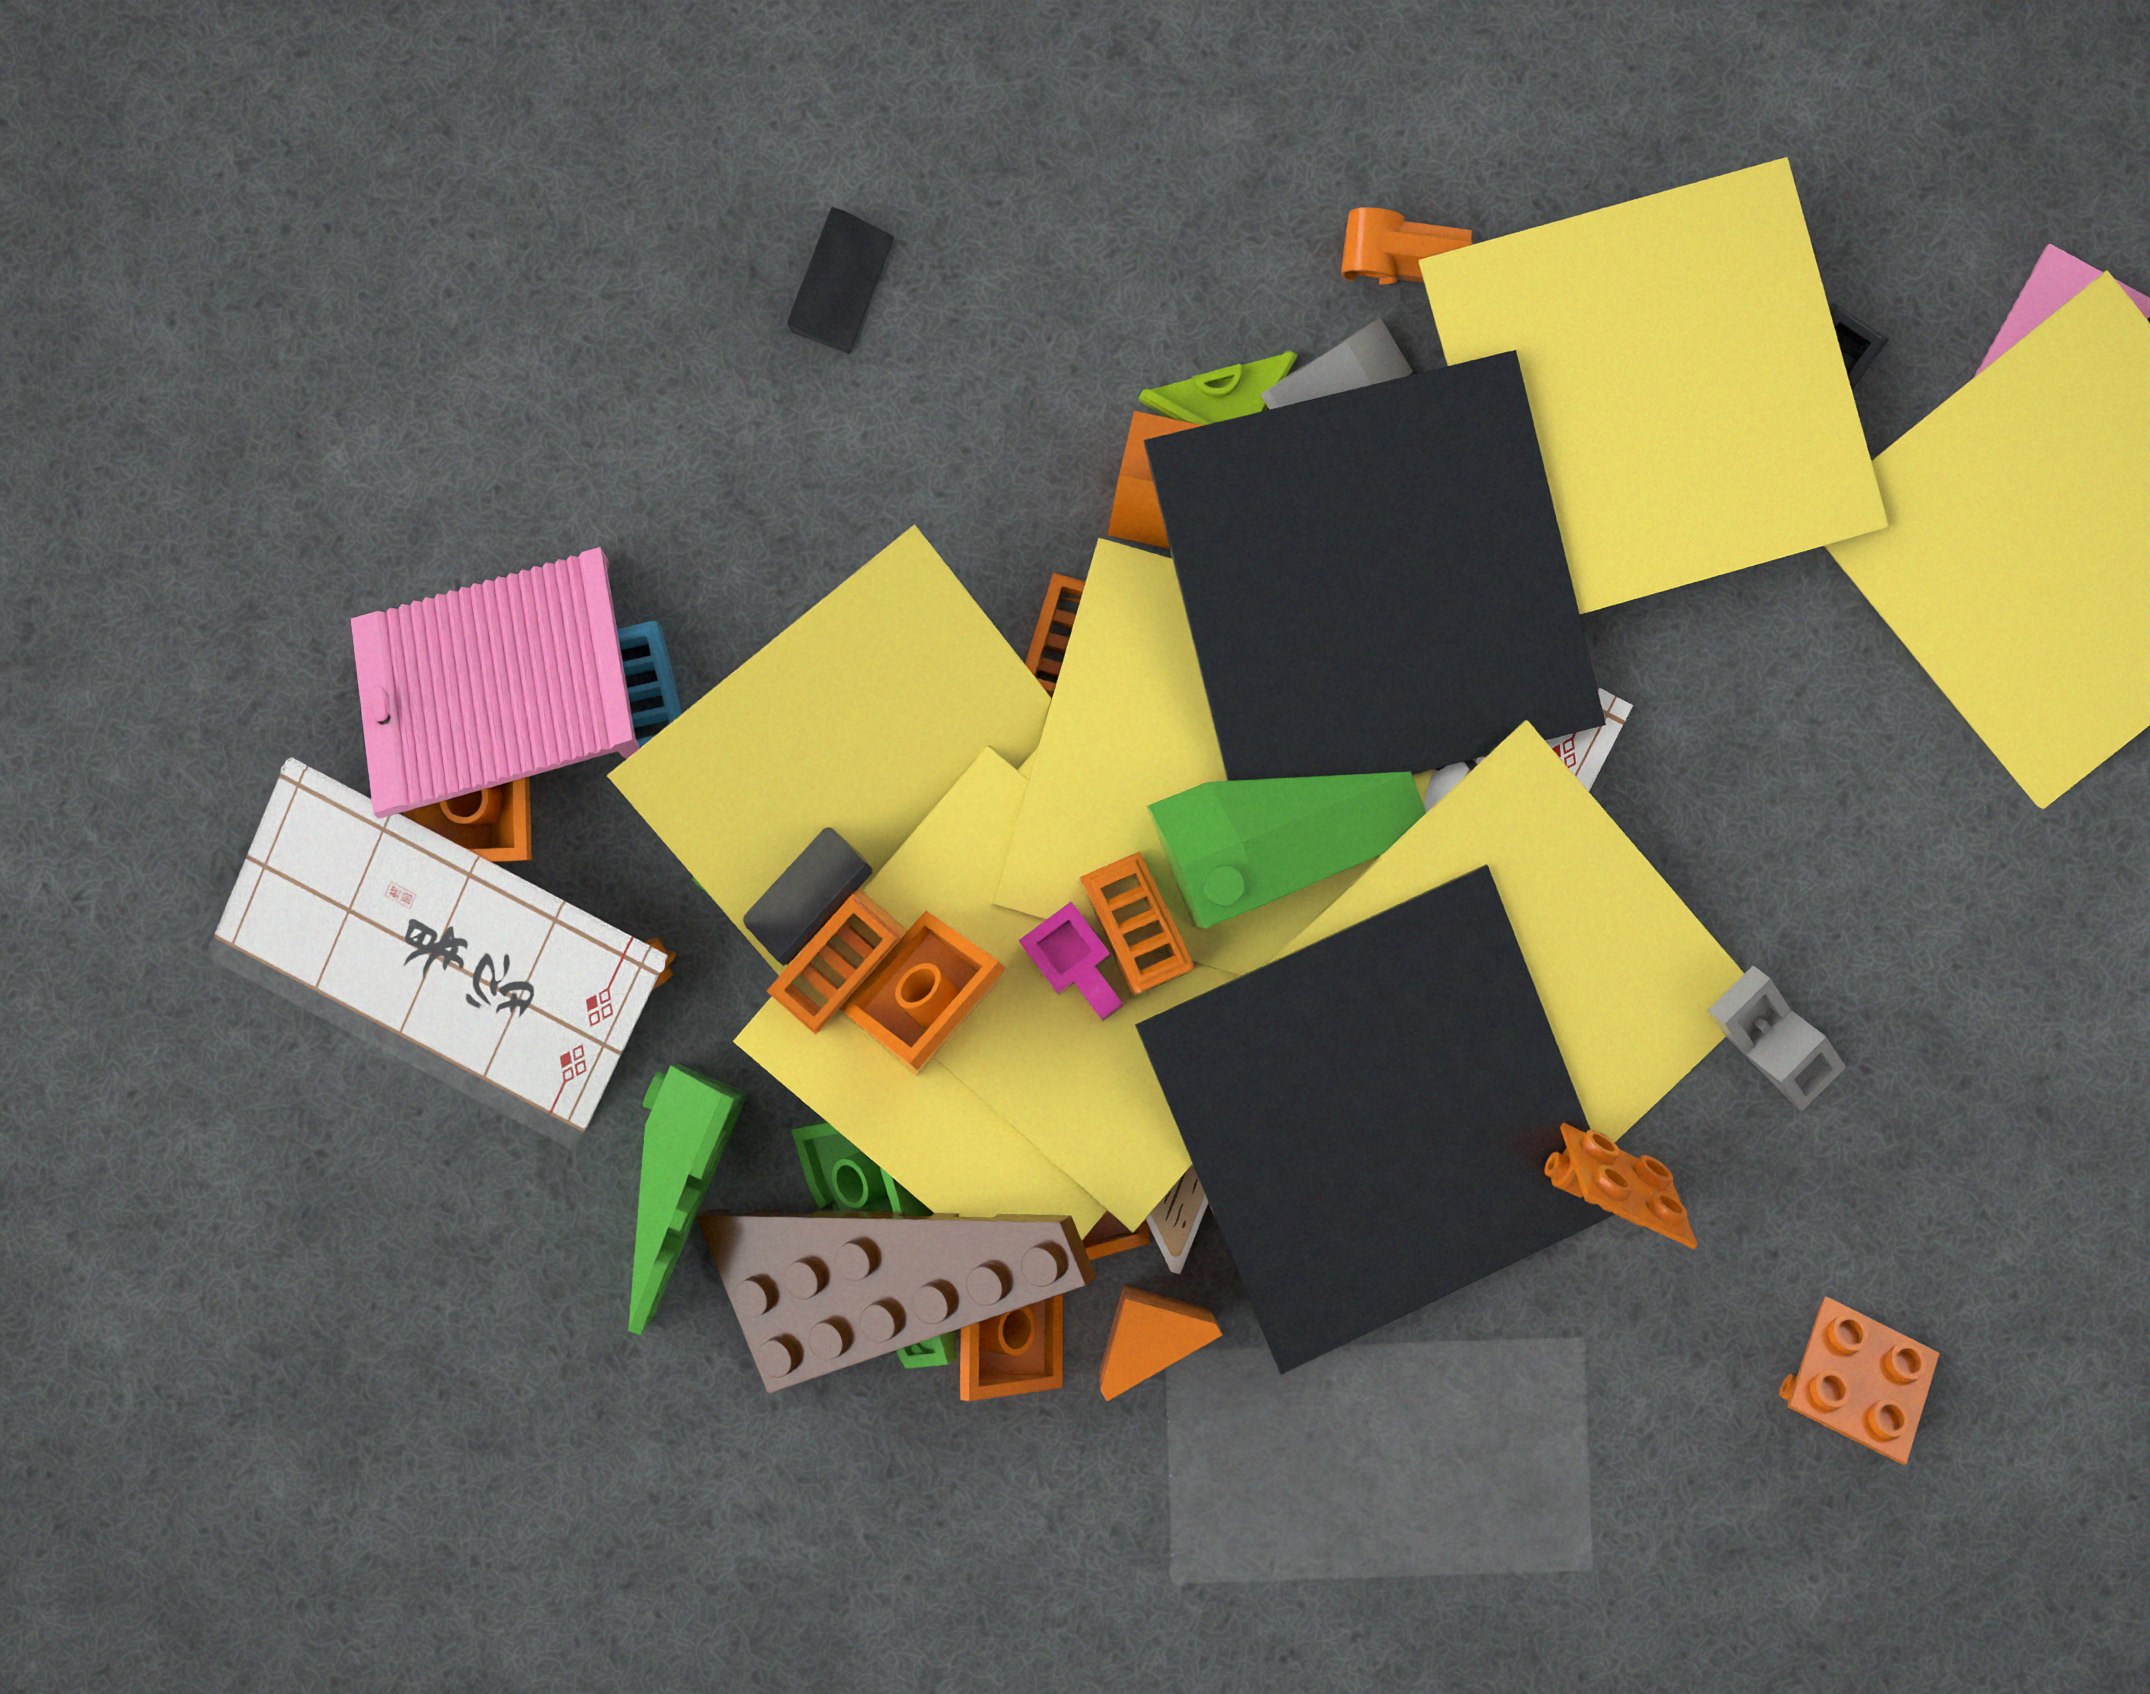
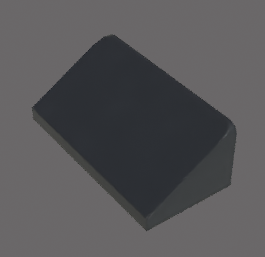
M832 206L789 315L787 325L790 332L850 354L893 243L894 236L844 210Z
M827 827L817 835L744 915L743 922L746 928L782 966L788 965L872 874V867L861 853L834 829Z

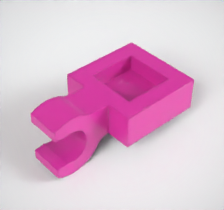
M1069 902L1018 940L1058 995L1076 984L1102 1021L1124 1006L1096 968L1110 958L1111 954L1072 902Z

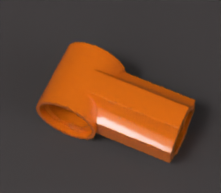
M1365 207L1352 209L1348 214L1341 276L1349 281H1355V275L1380 278L1379 285L1394 284L1397 280L1424 283L1418 261L1472 245V230L1405 221V217L1402 214L1382 208Z

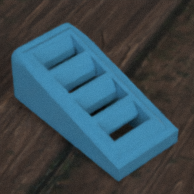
M650 621L617 629L621 651L649 645L651 653L650 656L623 662L625 677L655 670L658 679L655 682L627 688L629 703L662 695L665 705L664 707L631 714L633 727L637 728L669 720L670 724L682 714L662 625L657 621ZM654 736L638 739L639 747L641 748Z

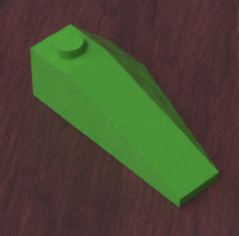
M1411 772L1206 782L1147 805L1148 812L1193 926L1203 929L1263 906L1383 854L1426 814Z
M679 1063L670 1065L667 1074L659 1071L655 1074L643 1101V1107L650 1109L651 1113L645 1124L628 1330L640 1336L650 1327L748 1095L746 1091Z
M820 1120L791 1130L809 1191L819 1209L832 1204L834 1211L905 1212L906 1216H932L935 1214L826 1120ZM954 1330L898 1349L896 1352L905 1369L948 1365L957 1360L956 1332Z

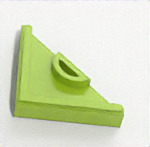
M1289 350L1278 356L1244 365L1237 364L1192 376V379L1151 390L1144 389L1138 401L1167 418L1203 426L1265 411L1268 409V406L1260 394L1287 376L1298 355Z

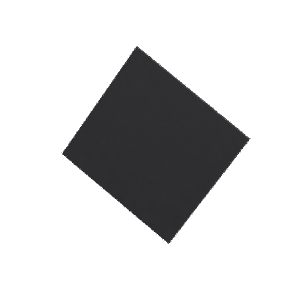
M1516 350L1143 440L1227 781L1411 772V774H1416L1487 756L1525 720L1529 721L1544 740L1606 725Z
M1486 864L1135 1024L1281 1375L1615 1215L1613 1212L1602 1209L1598 1204H1591L1585 1201L1584 1196L1579 1198L1553 1186L1551 1177L1546 1176L1544 1173L1545 1165L1550 1155L1554 1152L1563 1154L1567 1148L1560 1129L1563 1122L1585 1133L1590 1130V1127L1490 869Z

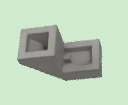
M1380 317L1328 352L1295 370L1260 395L1270 410L1405 377L1413 371Z
M1752 966L1708 1010L1725 1036L1801 1112L1846 1068L1827 1037L1793 1012L1772 980L1755 966Z

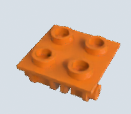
M1563 1122L1560 1129L1567 1148L1563 1154L1558 1152L1552 1153L1544 1169L1545 1175L1551 1177L1553 1186L1579 1198L1584 1196L1585 1201L1591 1204H1598L1608 1212H1613V1214L1640 1227L1645 1226L1689 1248L1695 1249L1697 1247V1241L1687 1219V1210L1680 1201L1672 1181L1673 1175L1664 1164L1647 1155L1637 1158L1620 1150L1610 1138L1598 1131L1588 1130L1585 1133Z
M1825 1296L1818 1310L1798 1375L1789 1374L1785 1378L1780 1388L1779 1396L1788 1401L1787 1407L1905 1465L1909 1458L1940 1353Z

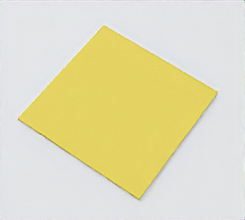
M1788 157L1423 258L1418 261L1447 366L1512 350L1517 352L1579 614L1889 527Z
M2108 270L2098 276L1871 461L1888 520V528L1824 545L1834 560L2032 801L2042 809H2045L2150 726V322Z
M914 524L611 771L607 777L780 976L792 961L788 965L782 966L746 928L743 917L817 835L827 827L832 828L863 855L872 867V874L858 888L863 891L987 746L992 748L1016 770L1023 765L1039 746L1052 698Z
M1098 538L993 905L1047 920L1069 902H1072L1095 934L1105 937L1080 881V877L1140 851L1192 961L1242 976L1264 966L1381 855L1203 929L1193 926L1148 812L1147 805L1206 782L1227 781L1173 560L1165 556ZM1432 770L1412 774L1423 804ZM1132 875L1101 888L1105 899L1108 900L1139 885L1135 876ZM1142 899L1116 910L1112 914L1118 924L1148 911L1149 908L1145 899ZM1154 922L1123 937L1126 943L1134 945L1160 934ZM1166 946L1154 950L1169 955Z
M1525 720L1266 964L1485 864L1488 865L1590 1130L1604 1134L1615 1143L1726 1037L1708 1010L1744 975V972L1529 721Z
M987 746L863 891L904 927L1013 836L1029 780L992 748ZM855 914L847 921L875 948L883 940ZM836 934L829 941L855 966L864 960ZM816 955L811 961L816 968L839 988L846 982L819 955ZM800 974L792 982L821 1009L829 1001ZM771 996L733 1040L737 1046L935 1214L959 1213V1217H994L997 1214L1071 1215L1080 1238L1083 1240L1107 1211L934 1057L918 1076H915L847 1017L840 1008L815 1035Z
M1037 749L1018 769L1028 780ZM1011 836L903 926L908 931L921 915L928 911L998 960L1006 968L1003 978L944 1044L934 1058L1134 1233L1192 1165L1135 1024L1240 976L1193 962L1195 969L1192 972L1131 997L1106 937L1097 935L1111 954V957L1096 968L1124 1006L1102 1021L1076 984L1058 995L1018 941L1044 922L1045 919L993 905L1012 840ZM1152 951L1134 960L1139 970H1142L1170 958V955ZM864 959L856 965L857 968L862 964Z

